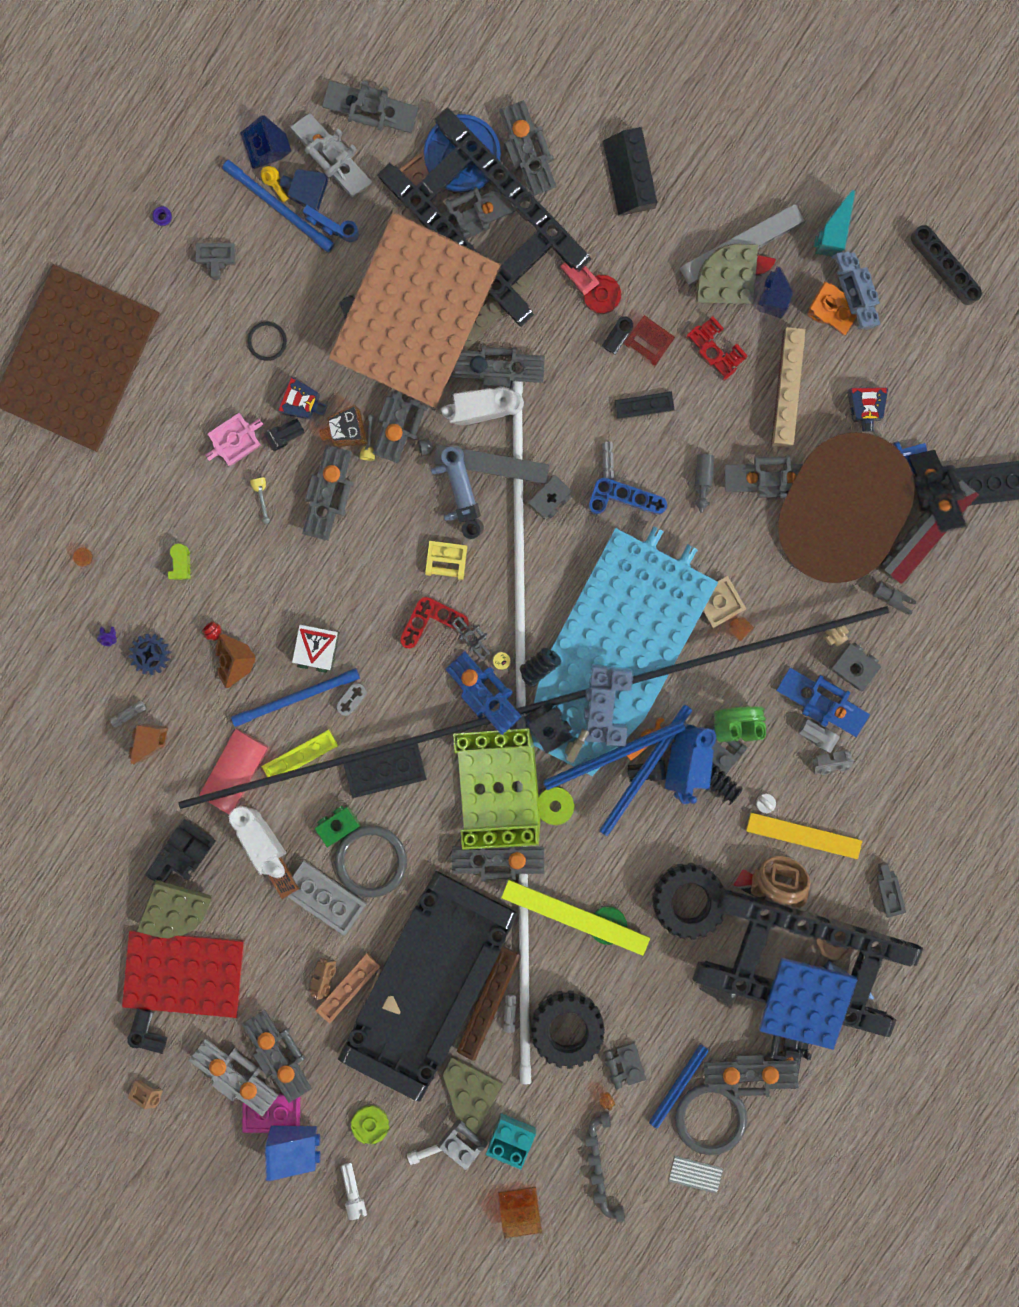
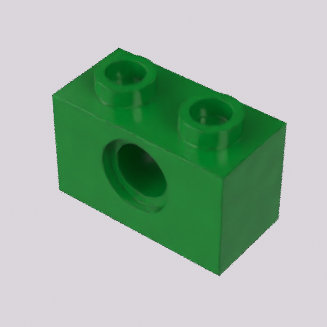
M342 805L334 810L333 813L335 815L329 819L325 816L317 821L318 826L315 827V830L326 847L331 846L361 825L349 805L345 808ZM333 820H339L342 828L339 830L334 829L332 826Z

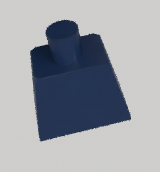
M296 169L293 178L285 175L282 176L280 186L289 189L288 196L290 200L303 207L308 205L318 212L329 178L325 173Z

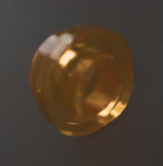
M82 547L74 552L73 560L78 566L85 567L92 562L93 555L89 549Z
M602 1092L600 1094V1099H598L600 1105L604 1110L607 1108L611 1111L612 1107L615 1106L612 1096L609 1092Z

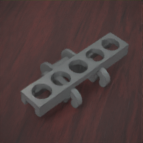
M460 616L451 622L461 634L458 637L459 640L464 638L471 646L469 648L470 652L474 649L482 660L491 654L481 643L483 639H486L487 633L483 634L479 629V624L473 625V628L470 629ZM457 620H460L462 623L460 627H457L455 624ZM463 627H465V628L467 629V630L464 631V632L461 631V629H462ZM476 631L480 637L477 638L473 632ZM470 634L474 635L472 641L467 640V636ZM482 648L486 651L484 655L479 653V650Z

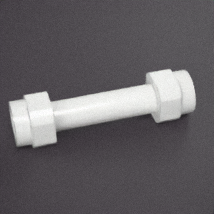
M436 1144L418 1152L417 1150L411 1151L407 1154L410 1165L420 1162V1159L442 1150Z

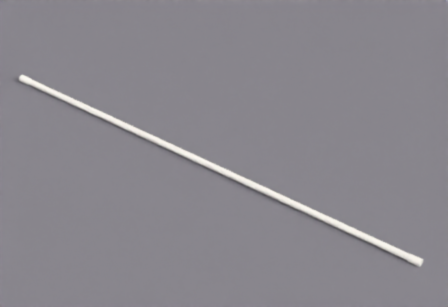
M511 381V390L522 396L523 382ZM522 410L513 415V458L523 460ZM513 478L516 708L526 706V685L520 672V665L525 664L523 480ZM526 714L521 715L522 717L516 722V729H526V721L524 719ZM517 781V792H520L523 789V785L520 781ZM518 874V883L528 887V874ZM519 906V954L521 955L519 958L520 1084H531L528 909Z

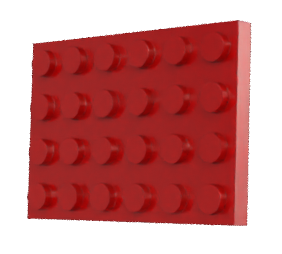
M130 930L122 1007L237 1018L244 941L190 935L160 938L140 933L136 930Z

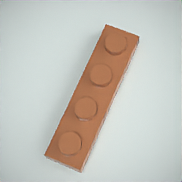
M366 953L316 1009V1012L330 1024L381 965Z

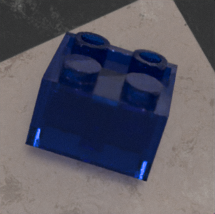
M777 266L774 272L770 271L766 278L764 287H767V289L761 294L758 305L761 306L759 312L782 318L788 310L793 291L781 267Z

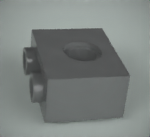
M848 643L829 669L857 690L864 691L882 666L878 664L879 660L871 654L869 656L862 652L864 649L856 643L853 645ZM852 664L858 666V671L855 674L850 672Z

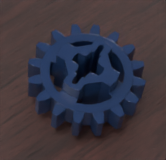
M146 634L145 639L139 636V642H132L135 647L129 648L133 654L129 655L128 658H133L134 660L131 665H137L136 671L142 669L143 675H146L148 671L150 675H154L155 670L161 673V667H168L165 662L171 661L167 654L172 652L166 650L169 644H163L164 638L157 640L158 635L156 634L152 638L150 634ZM149 642L147 647L140 648L144 643ZM158 645L161 648L162 654L158 650ZM151 651L154 656L149 658L146 654ZM138 655L141 657L142 663L139 661ZM160 661L159 664H157L154 667H151L153 665V662Z

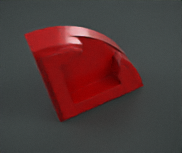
M757 255L756 276L768 272L773 267L776 259Z

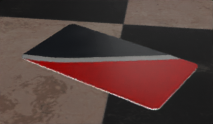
M742 869L734 886L753 897L765 900L766 896L757 897L751 893L753 874Z

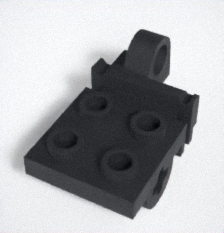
M184 819L180 826L172 833L165 847L162 848L161 851L165 855H157L145 876L154 882L156 880L166 882L172 871L189 881L192 876L188 874V871L195 872L216 840Z

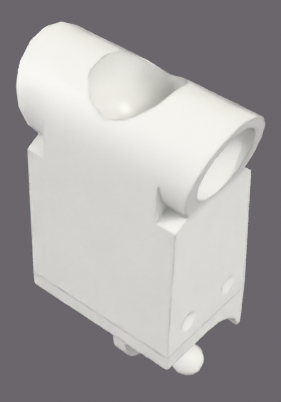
M505 387L453 394L455 404L442 407L441 413L451 423L460 426L517 414L522 410L524 401L520 394Z
M235 808L230 814V823L235 828L242 845L258 872L275 878L282 877L285 869L279 858L285 855L286 851L270 827L262 819L260 812L252 808Z

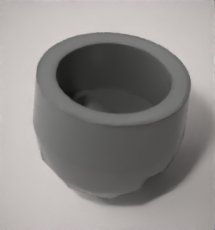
M426 439L418 440L421 456L429 454L433 449L431 441Z

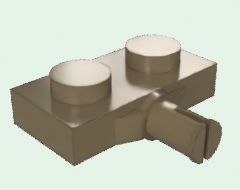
M582 728L578 738H575L573 742L569 741L565 749L566 760L574 763L582 748V744L584 745V741L590 733L589 731Z

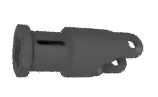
M879 581L872 592L873 597L877 596L885 600L886 604L907 615L913 613L912 610L903 605L902 600L910 604H916V600L896 589L888 588L883 585V582Z

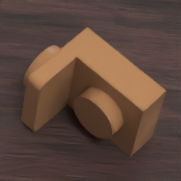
M137 1080L134 1082L128 1099L143 1109L155 1108L161 1100L163 1090L152 1089L142 1081Z

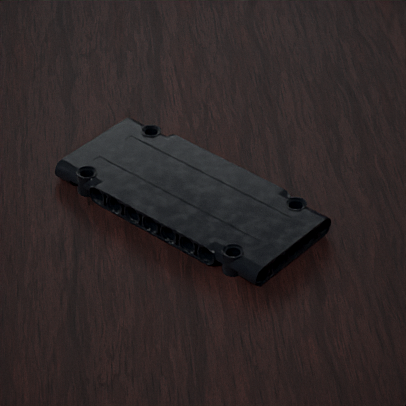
M435 871L355 1021L356 1024L338 1056V1060L393 1090L421 1102L431 1081L434 1079L438 1067H441L497 960L501 951L500 948L505 942L518 913L451 877ZM432 896L435 902L428 905L425 903L424 898ZM495 931H500L503 936L501 939L496 940L492 937V934ZM389 996L394 997L400 1009V1015L383 1009ZM361 1033L364 1038L356 1040L353 1035ZM424 1068H429L432 1073L424 1075L421 1071Z

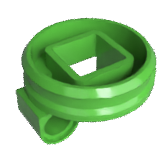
M739 707L714 711L715 720L713 723L716 739L719 742L736 741L740 737L745 742L763 740L766 736V725L763 722L766 721L764 716L765 709L763 707Z

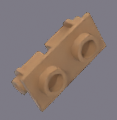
M320 958V961H317L314 974L320 976V978H313L309 990L311 992L310 995L316 997V1000L325 999L329 995L331 990L330 984L336 972L335 965L337 961L327 962L325 958Z

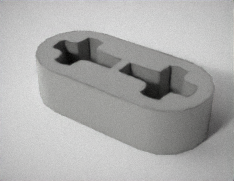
M360 683L353 684L338 702V712L345 716L353 713L366 696V687ZM355 687L357 689L361 687L362 696L357 695L355 699H353L352 696L355 693L353 691V688ZM349 700H351L352 702L349 705V708L351 710H346L343 712V706L341 704H346Z

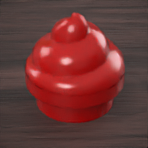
M214 621L208 623L202 630L204 637L207 640L218 641L219 634H221V626Z

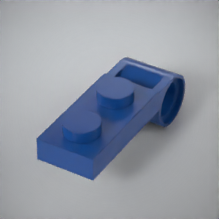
M306 205L304 208L305 220L314 226L315 224L322 227L321 230L330 236L334 234L347 242H354L358 239L359 231L353 221H344L339 226L310 206ZM347 228H353L354 233L352 235H346L345 230Z

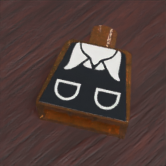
M356 405L327 418L329 427L319 430L322 441L332 439L333 444L337 447L368 444L361 412Z

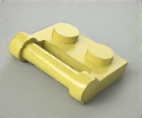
M429 541L425 575L431 576V574L458 577L459 580H464L468 546ZM433 561L459 564V570L432 567Z

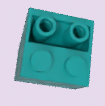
M501 1113L493 1130L486 1155L521 1170L536 1136V1128Z

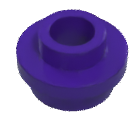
M160 206L153 211L152 218L157 225L166 226L171 222L172 214L167 207ZM165 214V219L161 220L159 218L160 215Z

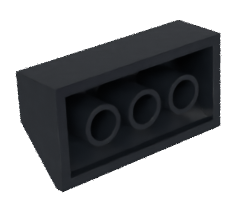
M642 127L623 130L603 140L618 216L656 209L658 202Z

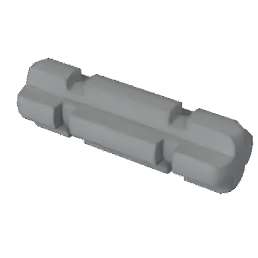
M603 442L602 451L604 453L602 455L603 469L605 470L603 471V478L613 479L614 471L612 469L614 466L613 453L611 452L613 450V443Z
M142 701L135 703L134 706L125 709L118 716L112 717L110 719L114 728L120 726L122 722L124 723L138 715L137 713L146 710V706Z
M508 994L505 998L507 1005H505L504 1021L506 1023H504V1032L513 1033L515 1031V1024L513 1022L516 1019V1006L514 1005L517 1003V996Z

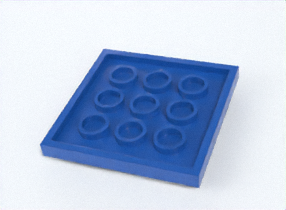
M781 958L761 1018L759 1031L834 1050L857 982L856 976Z

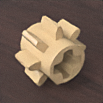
M845 626L825 631L827 633L825 640L829 645L835 644L838 647L848 639L846 634L849 631Z

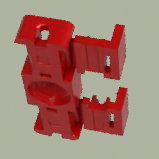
M712 316L702 326L698 325L689 332L686 339L690 338L700 349L698 353L710 367L714 365L724 377L722 380L725 381L735 373L736 367L748 356L737 343L732 347V351L729 354L725 353L724 356L723 351L713 341V335L717 332L721 333L724 328ZM709 348L715 349L716 357H707L706 350Z

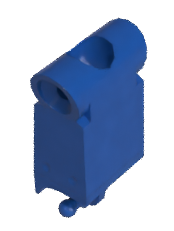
M684 723L686 729L677 733L674 737L675 742L672 743L665 789L675 791L674 797L679 799L681 803L694 804L697 802V798L692 796L693 789H709L714 752L711 748L716 742V734L711 729Z

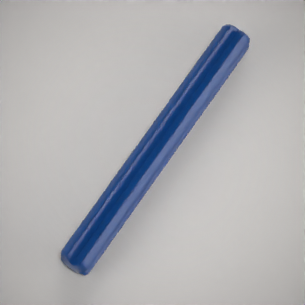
M700 1044L650 1119L649 1122L653 1127L659 1128L709 1050L704 1045Z

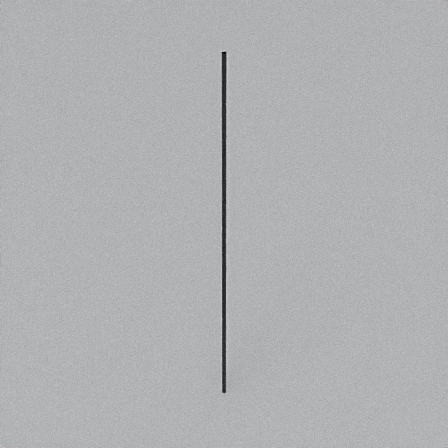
M888 606L638 674L632 676V684L888 614L889 609ZM586 689L515 709L520 715L535 711L549 701L555 706L586 697ZM487 717L479 718L179 801V807L183 809L487 725L491 722Z

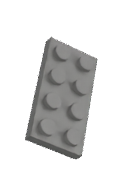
M305 860L293 875L299 890L287 896L344 936L367 905L366 902Z

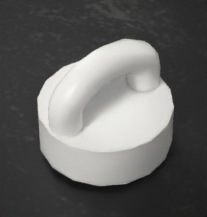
M761 794L756 800V806L761 812L770 813L775 809L776 801L770 794Z

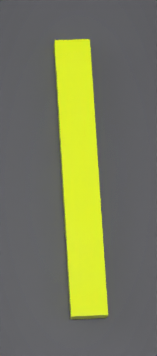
M509 879L501 896L502 899L642 956L651 939L647 935Z

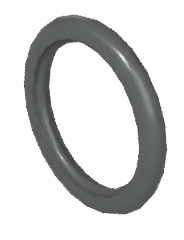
M368 825L353 830L342 839L335 855V868L341 883L348 890L362 897L375 898L388 894L400 884L407 869V855L402 842L394 833L386 828ZM362 836H380L389 841L396 851L398 859L396 872L392 879L381 887L365 888L359 886L352 881L346 872L344 864L346 851L350 844Z
M705 1084L689 1090L680 1100L675 1114L676 1129L684 1144L700 1154L719 1155L735 1147L742 1139L747 1126V1111L741 1098H735L733 1090H705ZM705 1093L721 1094L727 1097L736 1108L738 1115L737 1128L734 1134L722 1144L714 1146L703 1145L695 1141L686 1129V1109L692 1100L699 1095Z

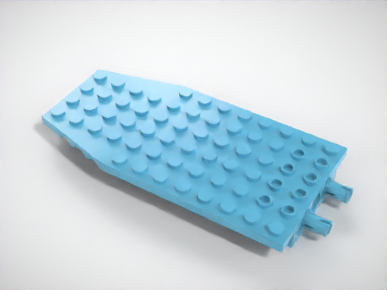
M653 526L647 540L641 542L615 528L551 649L561 658V665L540 680L534 703L590 688L592 664L615 668H630L633 671V676L674 665L718 584L712 578L691 568L690 563L698 549L692 548L691 545L687 544L681 558L676 560L657 550L656 545L664 531L659 529L655 536L658 528ZM669 674L632 684L631 691L615 690L612 723L626 724V739L646 718ZM586 697L557 705L563 714L560 718L562 721L567 720L572 728L569 732L573 738L569 741L573 742L575 738H578L582 728L586 730L587 719H584V708H588ZM545 727L543 731L548 730L550 727ZM530 729L534 746L543 750L540 743L538 742V740L536 739V737ZM585 740L574 763L566 760L565 749L569 741L549 752V754L575 767L620 746L606 745L605 742H586ZM600 768L590 771L587 774L593 776Z

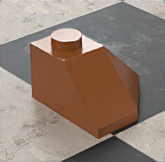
M219 634L215 648L216 656H219V664L221 666L217 668L218 676L224 687L229 688L251 672L255 663V654L247 644L227 635Z

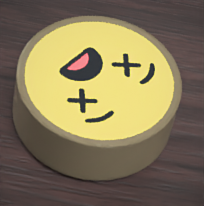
M503 651L497 652L492 659L493 666L501 671L508 669L511 665L510 655Z

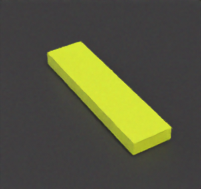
M327 730L261 767L267 777L295 770L336 748L338 744L330 730Z

